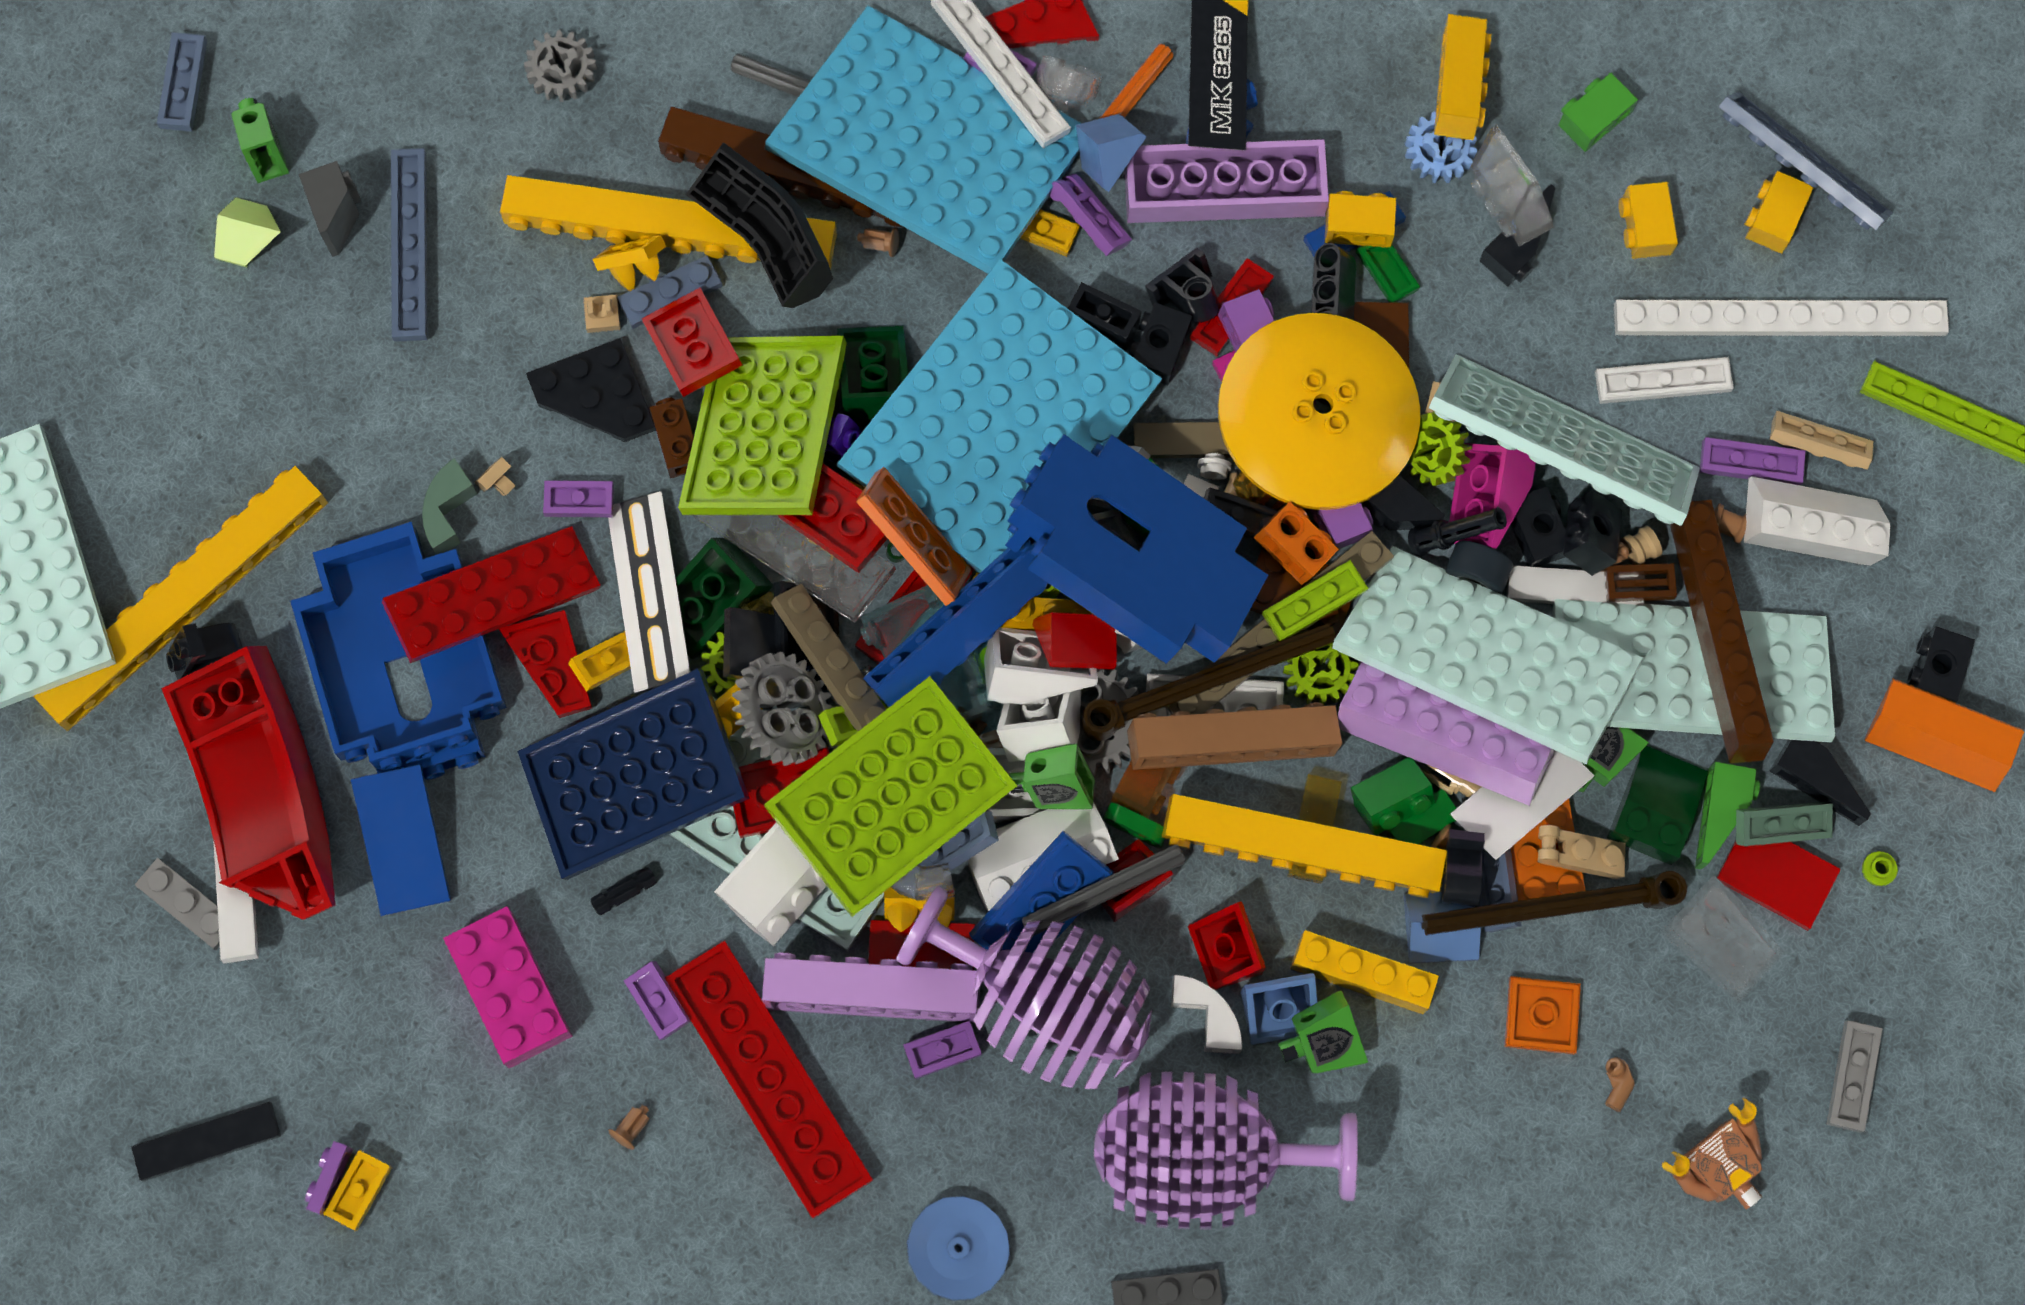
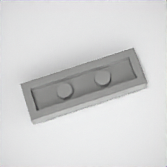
M157 858L134 885L209 946L217 950L220 947L217 905Z
M1850 1020L1844 1022L1826 1125L1859 1133L1865 1132L1883 1028Z

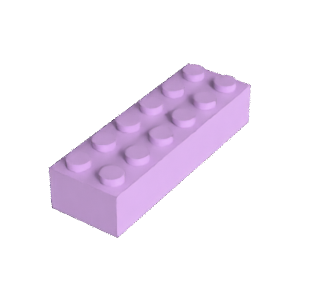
M1325 139L1246 142V151L1191 147L1188 144L1141 145L1124 169L1127 223L1323 217L1329 203Z
M1361 662L1339 706L1338 722L1340 730L1529 806L1554 752L1553 749L1363 662Z
M775 953L774 958H765L762 1001L768 1010L953 1022L970 1021V1023H975L973 1019L979 1010L980 988L975 996H973L976 971L969 964H952L951 969L937 968V963L925 961L916 962V967L902 966L901 963L892 959H883L880 965L866 964L867 959L858 957H846L845 963L831 962V957L824 955H810V961L796 960V955L790 953Z

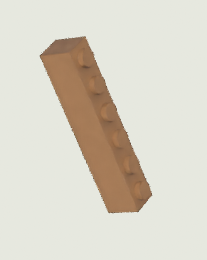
M1319 702L1310 703L1301 708L1277 705L1270 710H1257L1256 707H1245L1237 712H1224L1222 709H1212L1203 714L1192 715L1188 711H1179L1172 713L1170 716L1157 717L1153 713H1146L1133 718L1127 730L1133 770L1335 756L1342 745L1336 705L1324 706L1323 703Z

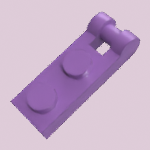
M1070 174L1064 177L1063 180L1051 183L1053 187L1049 196L1054 201L1062 202L1072 214L1074 220L1082 226L1092 238L1097 248L1102 250L1106 256L1123 249L1132 240L1078 175Z

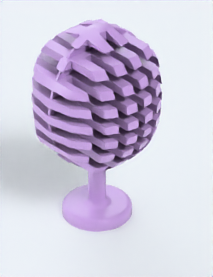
M939 886L934 889L911 928L896 961L903 965H909L920 951L922 945L925 942H929L975 967L977 971L975 974L973 996H975L983 982H985L986 987L989 989L973 1019L979 1031L997 1001L1004 1007L987 1041L995 1049L1013 1016L1021 1022L1003 1057L1012 1063L1027 1034L1032 1029L1039 1036L1021 1069L1030 1074L1046 1044L1051 1040L1057 1043L1058 1046L1040 1079L1051 1082L1068 1050L1071 1049L1078 1053L1061 1086L1072 1088L1089 1057H1099L1084 1089H1097L1113 1059H1123L1115 1077L1137 1059L1148 1039L1152 1009L1141 1028L1136 1021V1017L1149 993L1150 987L1145 978H1143L1127 1008L1120 1002L1137 969L1129 960L1111 993L1103 988L1121 954L1119 949L1114 945L1112 946L1094 980L1085 976V973L1104 940L1098 935L1094 934L1076 969L1066 966L1085 930L1077 926L1073 927L1055 960L1046 958L1064 923L1052 921L1034 953L1025 952L1041 920L1028 921L1011 950H1001L1010 931L987 950L938 922L937 919L946 903L948 894L945 889Z
M1150 1072L1140 1076L1139 1091L1129 1096V1085L1118 1088L1117 1105L1108 1115L1107 1113L1104 1114L1098 1125L1094 1143V1159L1102 1180L1104 1181L1105 1177L1114 1189V1208L1124 1212L1125 1199L1135 1205V1221L1146 1226V1213L1148 1210L1157 1214V1227L1168 1228L1169 1216L1179 1218L1178 1229H1189L1190 1218H1200V1229H1211L1212 1216L1222 1213L1223 1229L1233 1225L1234 1209L1244 1204L1245 1217L1256 1213V1195L1265 1185L1266 1189L1269 1187L1278 1165L1334 1167L1338 1169V1187L1341 1199L1354 1201L1357 1177L1356 1113H1346L1342 1116L1339 1143L1337 1145L1278 1143L1277 1135L1270 1119L1267 1122L1266 1118L1259 1111L1258 1094L1247 1090V1100L1237 1095V1080L1226 1076L1225 1090L1216 1086V1074L1205 1073V1082L1200 1083L1194 1082V1072H1183V1081L1172 1082V1072H1162L1161 1084L1151 1087Z

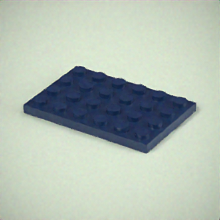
M701 669L691 671L517 751L561 879L565 880L750 799L706 676Z

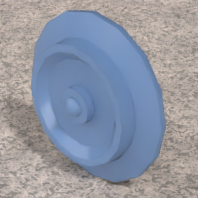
M965 1196L942 1198L925 1207L913 1222L907 1240L908 1261L917 1280L934 1295L952 1301L974 1299L991 1290L1004 1274L1010 1255L1008 1234L999 1216L983 1202Z

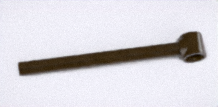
M1330 623L1118 703L1115 699L1093 700L1086 706L1082 720L1083 732L1091 740H1107L1116 730L1125 727V721L1136 718L1141 714L1155 711L1333 644L1336 638L1335 631L1330 626ZM1095 714H1103L1108 718L1109 723L1102 727L1096 726L1091 721V717Z
M1665 871L1653 876L1642 877L1639 883L1423 914L1421 927L1427 936L1642 904L1645 908L1663 909L1679 904L1685 899L1687 884L1679 873ZM1661 882L1668 888L1667 898L1660 892Z

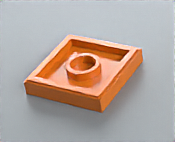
M1511 976L1508 989L1505 1047L1575 1055L1577 1051L1581 984Z

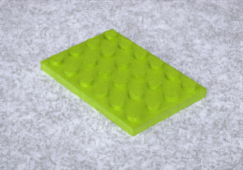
M844 336L728 337L743 366L705 386L678 508L682 515H812L847 342Z
M929 676L766 802L764 807L851 917H853L1016 788L1017 785Z

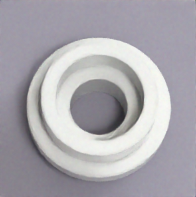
M1209 453L1205 455V458L1198 460L1197 467L1200 469L1201 477L1211 480H1222L1227 478V472L1231 470V463L1225 460L1224 455Z

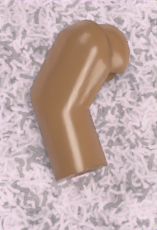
M1613 1057L1606 1062L1605 1066L1613 1088L1605 1105L1617 1112H1621L1635 1086V1082L1626 1061Z

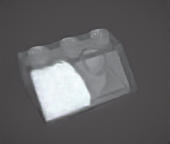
M1498 125L1493 126L1470 166L1475 178L1471 181V185L1479 199L1486 198L1484 204L1491 217H1499L1497 222L1506 238L1512 236L1517 245L1521 246L1553 229L1554 224L1538 181Z

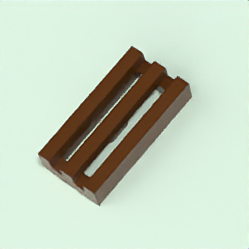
M1674 563L1615 565L1604 569L1607 602L1674 600L1677 597ZM1667 574L1666 579L1614 580V576ZM1668 587V590L1615 592V589Z

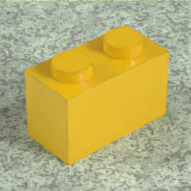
M1779 171L1775 173L1771 181L1765 179L1757 194V198L1762 199L1759 208L1752 207L1744 224L1750 227L1745 238L1782 254L1793 236L1813 187Z
M1668 182L1629 185L1623 197L1619 199V214L1621 218H1626L1627 229L1624 230V244L1627 249L1631 248L1632 259L1672 255L1678 241Z
M1350 191L1330 193L1326 210L1325 243L1391 248L1395 235L1396 198L1388 197L1382 193H1373L1368 196L1355 195Z

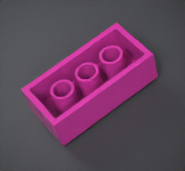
M508 906L443 938L494 1046L506 1067L510 1069L573 1037L517 920Z

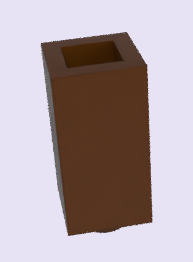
M665 398L659 400L655 406L650 407V411L671 479L686 474L694 437L683 399Z

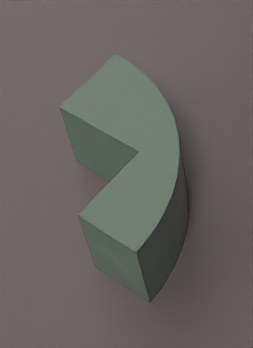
M455 458L449 461L435 475L427 489L423 503V526L427 539L436 555L447 552L461 543L444 515L477 495L472 483Z

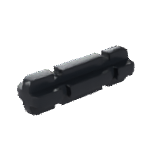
M645 867L636 872L637 876L633 878L629 876L606 889L607 893L603 894L601 892L592 897L590 901L596 913L603 915L610 911L611 906L614 904L617 907L640 894L639 890L642 888L647 890L654 886L657 881L651 869Z

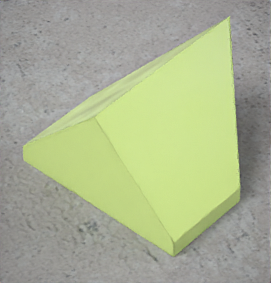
M234 198L217 215L214 258L247 267L248 263L281 232L268 206Z

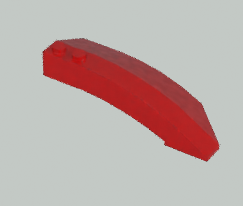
M246 646L161 688L188 753L206 808L221 875V881L218 883L230 888H237L248 893V896L270 906L280 907L302 920H306L336 906L329 836L314 771L293 708L267 646Z

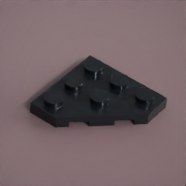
M621 338L526 373L537 404L541 408L564 415L572 421L600 430L623 442L656 431Z

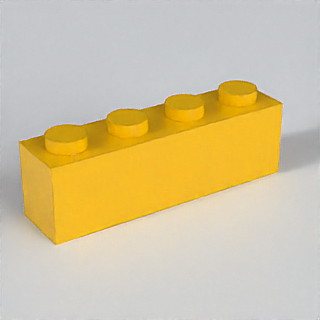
M1448 14L1442 39L1434 135L1474 140L1477 127L1483 128L1486 108L1480 107V103L1485 102L1488 83L1482 82V77H1487L1490 58H1485L1484 53H1489L1492 36L1491 33H1486L1487 19Z
M1304 930L1300 937L1290 968L1303 974L1314 973L1315 978L1420 1014H1424L1429 1009L1439 978L1438 975L1306 930Z

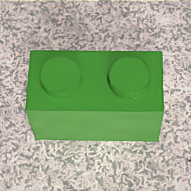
M1612 73L1608 74L1603 80L1599 77L1593 80L1584 92L1586 94L1579 100L1575 97L1572 98L1561 110L1563 115L1558 125L1584 152L1588 151L1629 116L1638 102V99Z

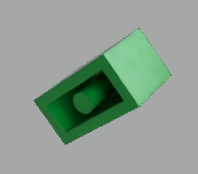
M1407 758L1351 787L1354 806L1374 835L1385 830H1391L1400 822L1414 815L1422 814L1429 807L1435 805L1432 784L1412 758Z

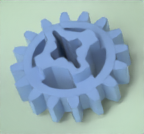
M1432 112L1430 121L1422 116L1419 118L1418 126H1411L1410 136H1407L1404 145L1409 148L1405 153V158L1414 159L1410 168L1411 170L1420 168L1422 170L1420 178L1423 179L1427 174L1432 175V183H1436L1439 177H1443L1446 183H1450L1452 174L1460 179L1464 169L1469 170L1473 163L1471 159L1475 158L1477 149L1473 147L1477 138L1474 136V140L1434 135V132L1428 133L1435 128L1436 112ZM1442 138L1443 152L1440 156V149H1438V144L1440 139ZM1449 161H1454L1452 164L1445 165Z

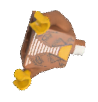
M1744 1097L1742 1098L1744 1108L1741 1111L1734 1104L1729 1106L1730 1113L1737 1118L1736 1121L1733 1118L1725 1121L1684 1155L1673 1151L1672 1154L1676 1159L1675 1164L1672 1166L1667 1162H1663L1662 1168L1673 1174V1177L1686 1194L1708 1202L1714 1200L1721 1202L1733 1194L1747 1210L1762 1198L1761 1194L1749 1181L1762 1171L1760 1164L1762 1152L1759 1133L1754 1119L1757 1109L1752 1102Z

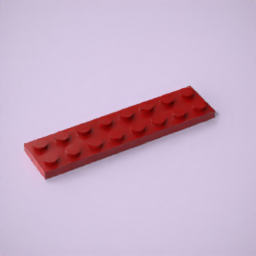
M725 940L665 977V980L812 1219L873 1182L869 1172Z

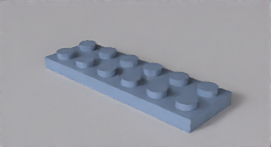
M1740 92L1727 96L1720 104L1719 108L1724 111L1722 116L1729 123L1736 127H1739L1740 124L1751 132L1748 136L1752 141L1763 148L1766 145L1777 152L1774 157L1788 168L1793 165L1802 172L1800 177L1803 181L1813 188H1817L1819 185L1829 193L1827 199L1838 208L1843 209L1845 206L1855 214L1853 219L1863 228L1869 230L1872 227L1877 230L1893 214L1887 207Z

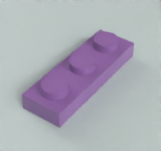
M1705 437L1702 441L1700 473L1749 479L1752 476L1801 485L1804 477L1806 451Z

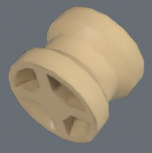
M1649 526L1640 528L1638 534L1634 536L1629 534L1621 538V542L1629 550L1628 560L1632 565H1641L1650 557L1655 559L1662 555L1660 541Z

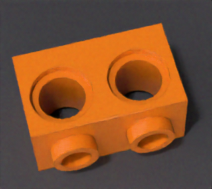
M1291 501L1281 508L1253 537L1301 585L1310 580L1339 550L1333 544L1330 535L1323 530H1319L1309 520L1308 514L1301 507L1295 506ZM1281 523L1286 524L1290 528L1291 535L1283 532ZM1305 547L1313 550L1315 559L1310 558L1306 554Z

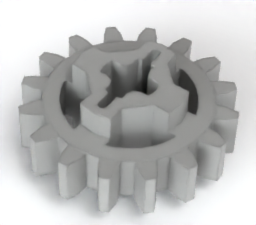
M557 30L555 38H551L548 33H544L545 41L541 43L538 40H534L533 43L536 50H527L526 52L529 61L524 62V67L528 73L526 75L529 84H534L537 94L545 90L547 100H551L554 94L558 95L560 102H564L565 95L570 94L573 99H577L576 91L580 89L583 92H587L586 81L594 82L595 80L592 71L597 70V65L593 59L595 57L593 49L587 48L584 38L576 42L574 32H570L567 38L563 37L561 30ZM556 58L560 64L562 63L566 73H563L562 69L558 67Z

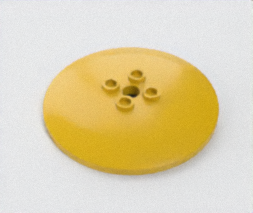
M1304 313L1271 322L1251 335L1240 346L1228 364L1222 378L1218 397V419L1223 441L1230 456L1241 472L1254 485L1268 495L1285 503L1291 501L1295 506L1301 508L1332 510L1364 502L1380 493L1396 479L1411 457L1417 442L1420 428V403L1414 379L1407 365L1397 351L1383 337L1365 325L1349 318L1326 313ZM1318 398L1327 400L1331 405V411L1325 414L1319 413L1314 408L1313 401Z

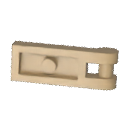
M1542 825L1539 827L1538 838L1542 840V849L1538 850L1539 863L1616 880L1625 877V843L1562 830L1554 825Z

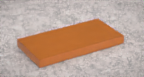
M882 467L874 473L856 502L943 604L947 606L956 599L972 570L964 559L953 550L947 539L889 471Z

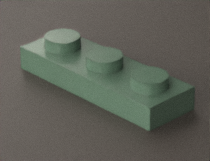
M1815 802L1736 810V844L1741 846L1832 838V803Z

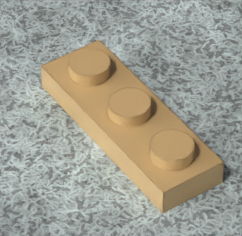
M1776 411L1772 420L1770 440L1777 441L1786 447L1793 446L1809 451L1818 457L1825 456L1840 461L1849 467H1860L1868 470L1873 457L1874 441L1780 411Z

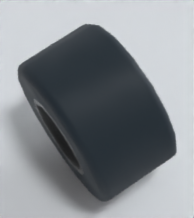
M1461 540L1455 544L1446 567V573L1458 578L1464 577L1501 594L1513 568V562L1508 556L1491 547L1472 541Z

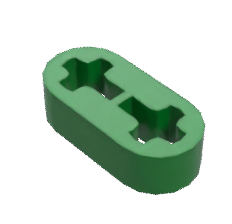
M1116 803L1109 804L1102 818L1107 824L1157 848H1162L1166 839L1162 838V825Z

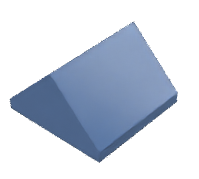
M1120 114L1077 124L1076 131L1082 169L1103 189L1109 192L1147 136Z
M1442 892L1429 893L1428 898L1403 894L1409 963L1479 960L1481 928L1426 936L1424 929L1422 930L1421 927L1423 914L1465 909L1474 906L1442 903Z
M1314 973L1243 986L1240 993L1251 1045L1297 1036L1292 1017L1317 1003Z

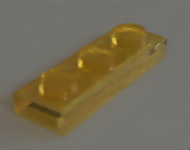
M1308 774L1305 780L1298 820L1333 827L1342 781ZM1293 864L1292 870L1287 872V877L1319 884L1323 882V877L1305 873L1306 867Z

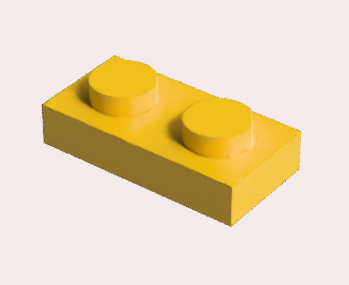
M625 631L584 651L569 661V666L586 692L631 669Z
M358 1150L323 1214L354 1231H358L392 1167Z

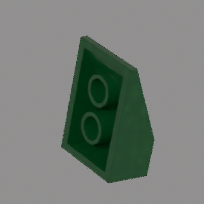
M903 326L837 328V336H844L847 342L840 375L841 410L843 415L849 416L859 427L867 426L908 375Z
M729 537L711 538L676 577L687 655L691 659H695L708 648V641L715 642L718 639L717 632L720 631L724 634L725 609L735 607L752 610L773 587V584Z
M1646 746L1639 754L1607 839L1625 843L1626 847L1672 865L1680 858L1691 830L1708 771Z

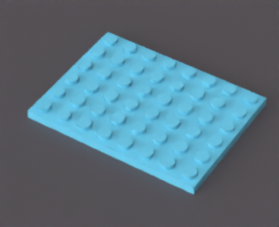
M867 5L765 141V149L988 274L1000 259L1005 261L1048 199L1053 187L1051 183L1061 180L1079 154L1076 125L1081 124V122L1058 110L1071 127L1070 133L1042 148L982 71L967 64L963 57Z
M1000 259L837 463V467L863 487H866L875 472L882 467L886 468L947 539L953 550L970 567L981 573L1008 548L1005 544L1012 533L1007 530L1011 524L1007 520L1014 510L1009 504L1020 488L1026 491L1029 485L1024 480L1035 464L1039 467L1042 465L1043 462L1038 457L1049 442L1055 445L1061 436L1065 434L1091 452L1097 442L1104 445L1111 435L1118 438L1160 384L1162 378Z

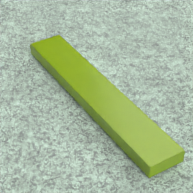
M1873 361L1859 393L2025 464L2024 425L1876 361Z

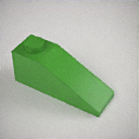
M1714 762L1708 768L1695 862L1696 869H1703L1708 865L1736 826V810L1748 809L1752 800H1757L1760 781L1755 780L1756 769Z

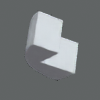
M1174 975L1172 979L1171 1007L1206 1010L1204 1052L1239 1054L1242 1050L1241 1033L1236 1017L1227 1002L1208 985L1190 977Z

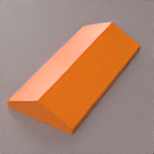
M1892 678L1864 740L1995 792L2012 767L2024 730Z

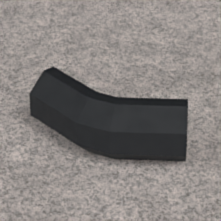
M723 142L686 195L742 236L757 253L782 307L795 308L820 297L833 280L828 261L802 208L780 184Z

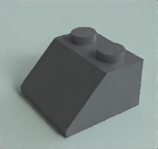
M335 161L299 174L319 233L332 257L339 255L360 215L356 204L362 202L349 171L342 172L338 162Z

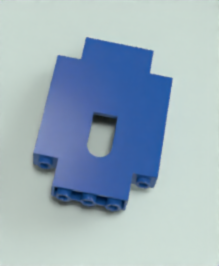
M1065 434L1061 436L1055 445L1049 442L1038 457L1043 462L1042 465L1039 467L1035 464L1024 480L1029 485L1026 491L1020 488L1009 504L1014 508L1007 520L1011 523L1007 530L1012 535L1005 546L1017 553L1029 537L1036 540L1037 542L1030 551V554L1035 557L1028 566V570L1167 664L1183 647L1184 643L1215 663L1230 648L1268 577V574L1235 552L1247 528L1113 435L1108 438L1104 445L1097 442L1091 452ZM1099 498L1107 501L1150 531L1139 551L1090 517L1087 510V503L1090 499Z
M408 522L313 552L323 591L297 598L290 602L335 755L341 761L346 760V762L352 763L366 758L368 754L369 761L376 768L377 773L421 764L426 780L441 777L445 774L444 770L458 766L459 769H466L479 763L478 759L485 757L474 718L480 717V720L491 719L500 714L499 710L507 708L485 635L420 659L432 700L430 713L420 721H409L401 716L385 663L407 657L384 609L382 604L383 598L463 568L464 566L457 550L453 549L425 558L417 530L412 522Z

